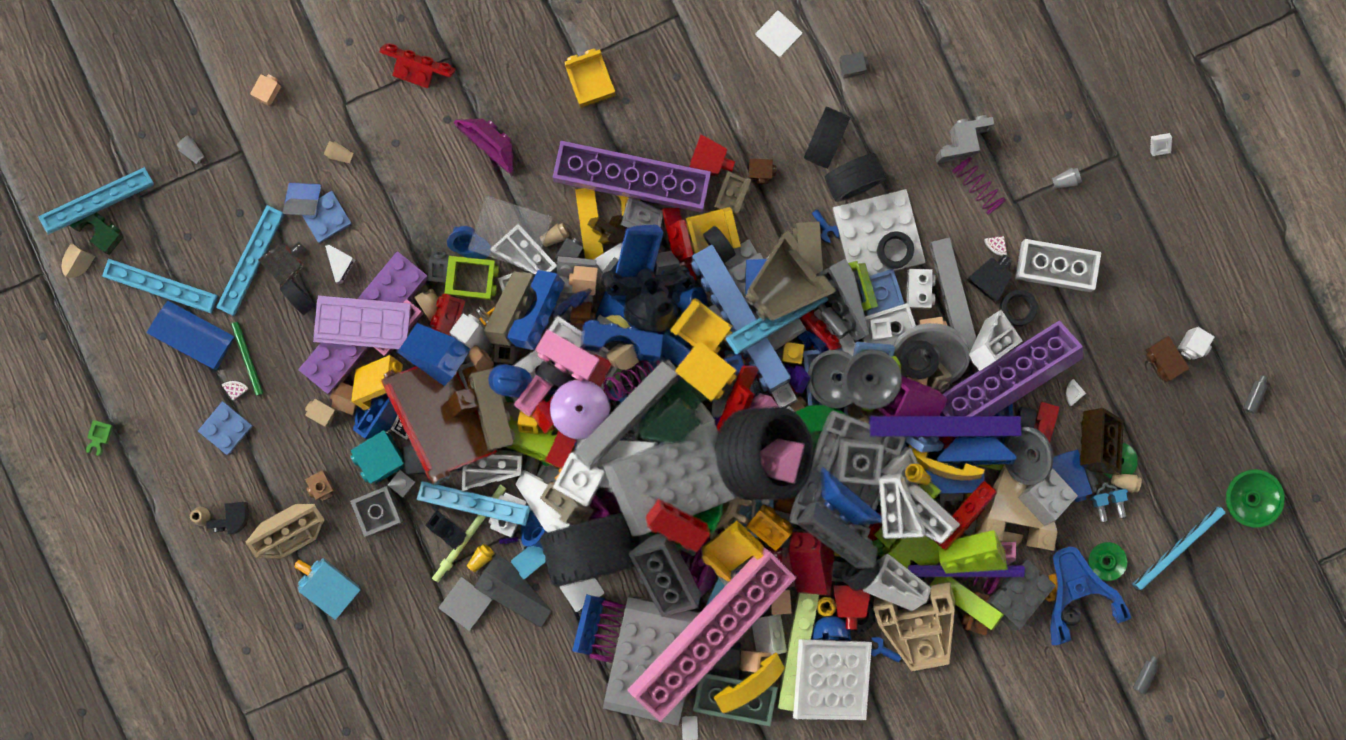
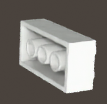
M1025 239L1021 242L1015 279L1092 292L1096 288L1101 252Z

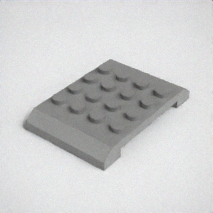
M832 410L826 419L814 450L810 477L805 487L797 494L791 510L790 521L797 524L798 519L809 503L820 502L824 504L826 502L821 493L820 469L823 466L836 477L840 438L880 442L884 445L882 470L897 455L899 456L906 437H870L869 423ZM840 481L874 511L876 510L880 499V484ZM827 507V511L831 514H836L838 516L841 514L836 509L834 511H831ZM842 520L845 525H850L857 529V534L861 537L868 536L870 524L854 525L851 522L847 524Z
M714 420L697 426L694 431L623 459L619 457L603 464L605 473L632 536L651 532L645 516L658 499L692 516L736 498L725 486L718 471L716 444L719 433Z
M628 595L603 709L658 721L629 693L628 689L701 612L690 609L662 617L654 601ZM685 697L661 722L679 725Z

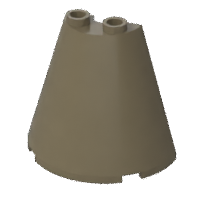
M788 230L782 234L745 296L747 302L756 307L758 316L763 320L767 318L773 321L835 292V289L825 276H816L796 250L800 245Z

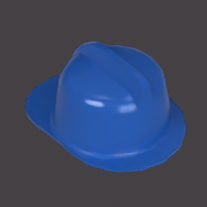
M455 226L453 233L447 239L449 249L466 258L486 259L491 252L489 243L484 238L478 236L475 229L470 226Z
M696 287L681 293L680 302L676 304L680 307L682 314L695 298L708 307L707 295L703 288Z
M498 365L494 367L488 378L489 385L496 394L519 398L533 380L526 369L511 365Z
M530 508L526 526L521 525V541L524 546H534L543 549L540 537L543 533H547V531L544 530Z

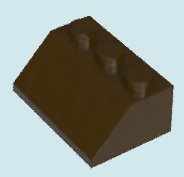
M1105 408L1083 411L1081 455L1079 458L1082 467L1091 472L1121 475L1124 420Z

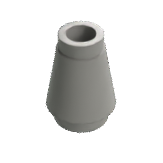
M188 135L176 145L179 148L178 151L195 162V164H198L205 157L194 139Z
M1070 168L1052 178L1055 189L1078 186V183L1082 182L1078 168Z

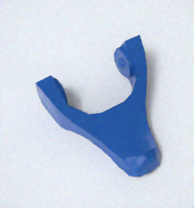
M1063 548L1054 554L1053 561L1057 577V592L1051 617L1050 633L1052 645H1060L1071 641L1070 630L1065 622L1061 620V613L1072 600L1089 594H1099L1113 602L1111 603L1112 615L1117 623L1131 619L1129 610L1118 591L1103 582L1093 572L1077 548Z

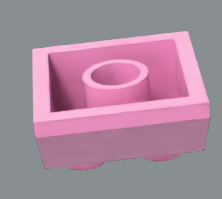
M776 439L761 450V462L766 476L794 483L804 444Z

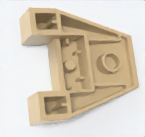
M1004 464L993 486L997 494L978 516L975 534L995 530L999 540L1002 541L1005 522L1029 526L1026 546L1054 551L1057 528L1055 521L1044 526L1018 498L1029 485L1015 480Z
M950 582L931 586L932 604L919 606L913 611L908 609L898 610L896 604L879 597H874L873 608L878 625L911 671L948 665L950 662L955 598Z

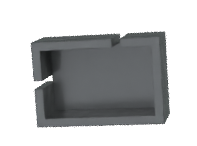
M1028 559L1017 564L1025 567V576L1006 577L997 588L998 591H995L986 601L1004 614L1001 620L1012 630L1021 629L1056 586L1044 574L1038 575L1040 570Z

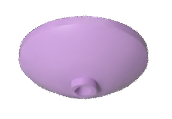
M574 380L561 386L554 394L550 406L551 418L556 428L564 435L574 439L588 438L609 417L610 413L609 401L604 391L596 384L586 380L582 382ZM577 405L583 406V410L581 412L576 411Z

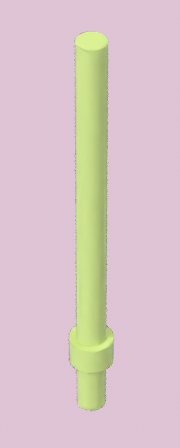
M500 484L492 498L499 499L506 488ZM478 515L465 532L467 536L464 542L456 550L453 549L446 559L442 560L440 568L432 577L433 580L439 582L446 571L452 568V563L484 521L485 516Z

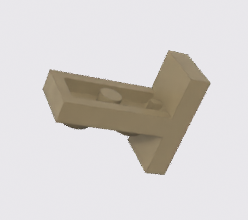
M549 482L540 499L561 515L559 519L565 524L577 525L587 522L594 509L580 504L553 488L555 483Z

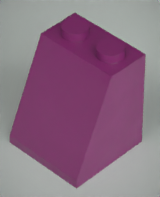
M901 375V386L898 394L889 404L879 409L885 416H940L945 408L947 398L940 391Z

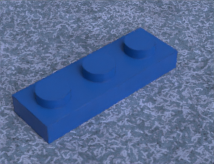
M586 594L572 651L588 655L592 653V645H594L596 638L594 635L597 634V624H599L601 617L599 614L602 613V603L605 598Z

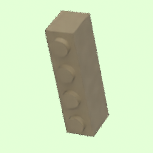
M820 222L796 223L795 228H792V236L800 245L796 250L812 271L817 274L823 271Z
M513 271L484 329V333L490 343L511 345L512 342L507 338L515 320L524 318L536 294L530 287L535 277L534 274Z
M493 369L469 375L472 389L475 391L479 404L477 410L488 451L511 446L515 440L514 431L509 428L508 424L510 421L509 412L504 409L503 405L505 403V396L496 394L489 385L488 378Z

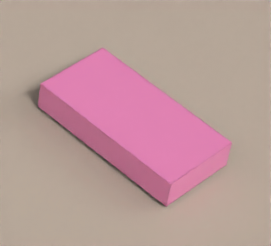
M536 375L514 403V406L529 417L536 409V405L542 401L552 388V385Z

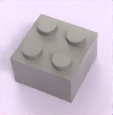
M840 438L836 478L844 482L879 485L884 445L880 442Z
M1052 468L1044 481L1029 485L1018 498L1045 526L1057 520L1078 495Z
M389 486L350 501L364 537H369L403 523Z

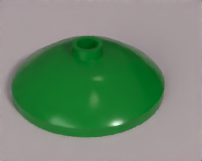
M1263 470L1241 472L1232 479L1226 491V505L1230 514L1236 521L1248 527H1264L1271 524L1279 517L1284 507L1285 496L1281 484L1273 475ZM1250 495H1252V496L1254 497V501H1253V502H1250V501H1249V496H1250Z

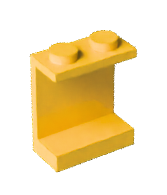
M730 207L686 218V226L691 238L690 243L694 254L709 246L703 234L713 226H716L723 233L733 249L741 247L733 212Z
M738 520L702 547V560L704 563L714 568L716 574L727 582L731 581V571L751 556H754L757 560L764 556L763 545Z

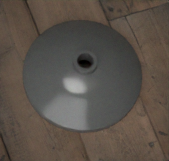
M829 350L819 354L812 361L808 370L810 376L808 386L814 398L821 404L831 408H842L853 403L844 391L842 380L838 379V374L843 375L846 364L853 357L851 354L842 350Z
M865 350L854 355L848 361L843 371L842 384L847 397L856 405L866 409L881 408L889 404L898 394L901 386V372L896 361L888 354L879 350ZM869 374L872 375L871 381L866 380V377Z
M1026 426L1021 427V436H1007L1004 446L1016 455L1014 464H1005L1010 475L1025 485H1034L1044 481L1050 474L1053 466V451L1045 435L1033 427Z

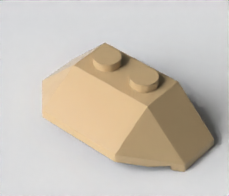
M294 504L260 523L247 539L246 544L256 558H284L316 540L324 518L315 504Z

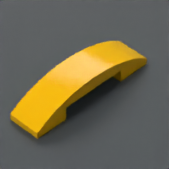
M575 189L585 259L594 260L604 254L603 245L598 242L601 236L595 234L592 228L587 225L591 218L598 217L595 190Z
M909 444V448H911L918 464L935 475L953 480L980 479L984 473V469L965 464L963 470L926 458L928 452H920Z
M776 652L760 663L762 668L733 689L728 686L714 696L722 713L732 711L750 702L779 678L785 667Z

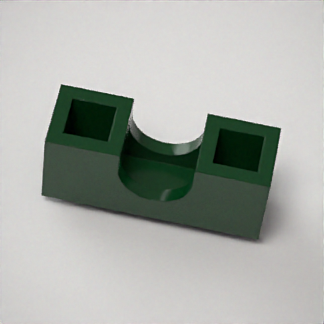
M97 212L69 225L74 230L80 232L86 225L93 224L95 234L90 242L108 255L113 252L123 239V236L119 234L121 230L112 223L110 226L104 222L106 219Z

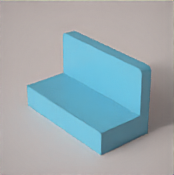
M530 546L513 558L511 563L519 571L520 576L526 579L546 562V557L542 548Z

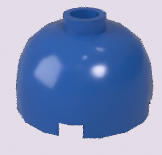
M832 614L831 616H824V618L819 619L814 624L812 640L851 641L850 629H846V621Z

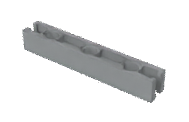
M949 237L933 241L929 244L949 324L951 328L957 330L965 338L970 353L975 343L976 335L951 240Z
M662 361L574 451L576 458L591 470L678 380L676 378L677 373Z

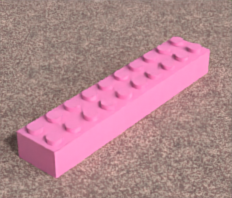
M764 547V556L759 560L753 557L628 689L629 693L658 721L661 722L796 579Z

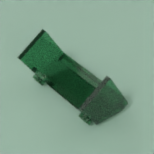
M681 378L646 412L637 433L644 439L670 444L683 443L687 439L688 434L701 425L702 422L695 416L698 412L696 409L707 397L684 378Z

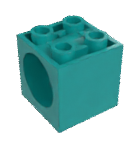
M385 430L350 450L353 454L350 456L356 466H360L362 478L370 484H377L405 467L403 454L391 434Z

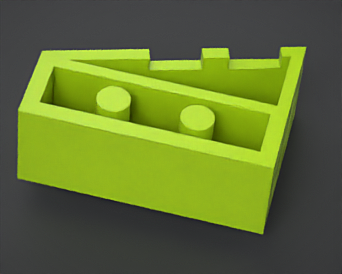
M995 530L956 539L947 550L942 549L938 545L940 564L945 573L1008 570L1005 550Z

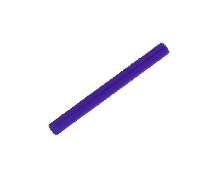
M941 565L908 566V570L917 577L1025 576V567L1023 565H1007L1008 570L945 573Z

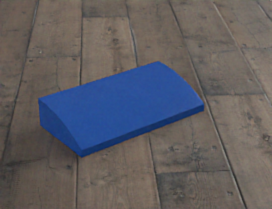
M639 225L626 229L616 268L617 274L622 277L637 276L638 272L645 268L654 270L663 236V231L658 225ZM609 295L610 299L625 300L626 295Z
M170 301L165 303L146 332L214 370L218 369L235 339V336Z

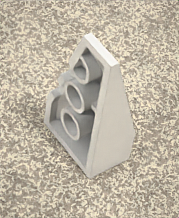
M525 470L522 471L515 485L531 507L544 530L551 532L573 526L563 523L559 519L561 515L540 499L548 484L544 483L543 479Z

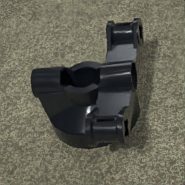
M679 266L668 274L654 275L651 269L645 268L640 270L637 276L622 277L614 271H606L600 278L601 283L606 286L608 295H626L623 310L625 319L638 329L651 332L666 331L675 325L679 309L672 300L673 292L691 290L696 283L686 266Z

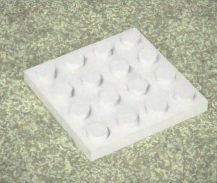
M907 189L832 208L836 225L839 229V237L845 259L848 263L853 261L865 263L869 276L892 269L883 265L877 256L878 243L889 232H903L911 238L914 244V254L910 262L902 268L894 269V271L926 263ZM891 239L886 243L884 252L888 259L900 261L906 256L907 248L901 240ZM854 271L855 279H860L858 271Z
M799 639L793 718L866 720L872 642Z

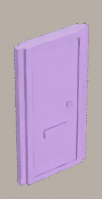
M318 296L313 342L399 349L409 334L411 304Z

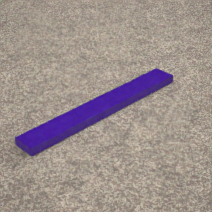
M1021 416L869 417L870 437L1021 436Z

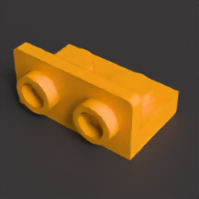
M765 504L760 507L759 511L746 525L750 531L775 551L786 541L793 530L788 520L779 517L772 507Z

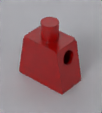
M700 134L689 167L710 171V176L718 177L721 169L732 172L736 161L725 158L727 148Z
M833 585L837 617H846V629H857V618H866L870 594L864 592L863 589L857 591L851 589L850 586Z

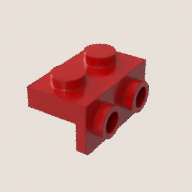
M449 294L439 296L436 307H438L436 315L432 316L430 322L431 329L451 336L450 331L461 317L465 300L450 296Z

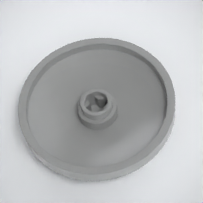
M927 323L914 326L903 332L893 345L895 347L893 356H896L901 363L900 356L907 344L917 340L929 342L936 350L940 363L953 376L950 383L963 375L970 360L969 347L965 338L957 330L943 324ZM924 349L912 352L908 359L910 367L920 370L928 367L931 362L930 353ZM901 364V375L905 377L906 372Z

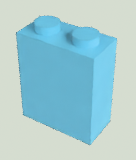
M322 558L312 565V571L308 576L304 575L300 579L298 590L336 620L358 594L360 587Z

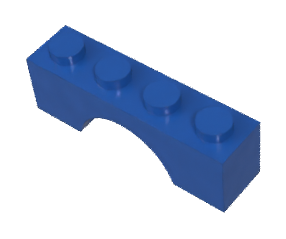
M537 271L530 286L537 295L536 305L529 315L514 321L507 336L515 346L530 350L536 349L560 293L564 289L565 282L557 273Z
M590 320L586 321L582 327L580 348L599 353L605 344L612 341H621L633 345L638 360L656 363L660 358L663 335L651 331H638L635 327L621 328L617 324L604 325L600 324L599 321Z

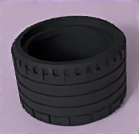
M786 407L743 409L734 412L724 422L717 439L716 462L722 481L734 496L744 500L788 499L797 495L805 487L810 477L814 457L812 438L805 422L795 411ZM764 431L770 433L771 437L775 440L782 439L804 444L794 483L766 476L760 456L761 438Z
M623 513L543 533L540 537L551 584L555 587L635 567L629 553L636 547Z

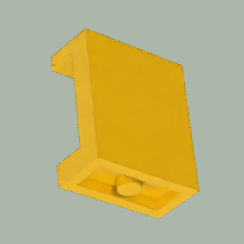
M590 49L585 52V55L579 57L578 55L570 56L564 62L580 108L616 96L600 49Z
M695 298L670 331L675 335L678 334L694 347L700 340L717 354L721 349L718 345L722 340L726 342L727 336L733 333L730 331L733 326Z
M700 340L675 370L677 374L711 401L714 398L718 400L725 392L722 390L725 384L730 385L737 377L734 374L736 370Z
M389 355L356 369L351 402L363 410L369 409L371 399L386 393L381 383V380L384 378L383 375L391 370H394L395 374L402 372L403 364Z

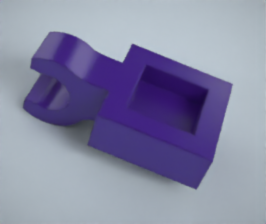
M785 362L784 367L790 375V384L796 392L803 393L810 379L809 374L802 366L793 364L791 367Z

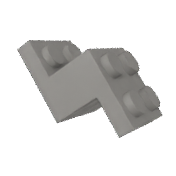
M987 115L976 117V120L968 121V119L958 120L950 130L952 144L943 146L935 156L937 164L966 159L970 156L971 158L980 151L977 134L988 132L994 125L993 117L987 118Z
M750 239L741 243V247L734 248L736 255L724 263L744 299L746 260L763 259L762 255L756 252Z
M558 256L557 274L565 284L556 302L553 319L559 316L563 320H570L573 301L592 302L593 309L594 295L572 293V285H569V275L574 273V266L596 268V260Z

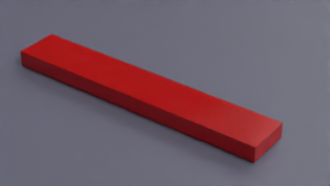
M594 354L599 359V363L588 381L601 388L612 364L609 360ZM582 405L576 406L577 412H581L583 410ZM558 431L545 461L563 469L577 439L570 438Z

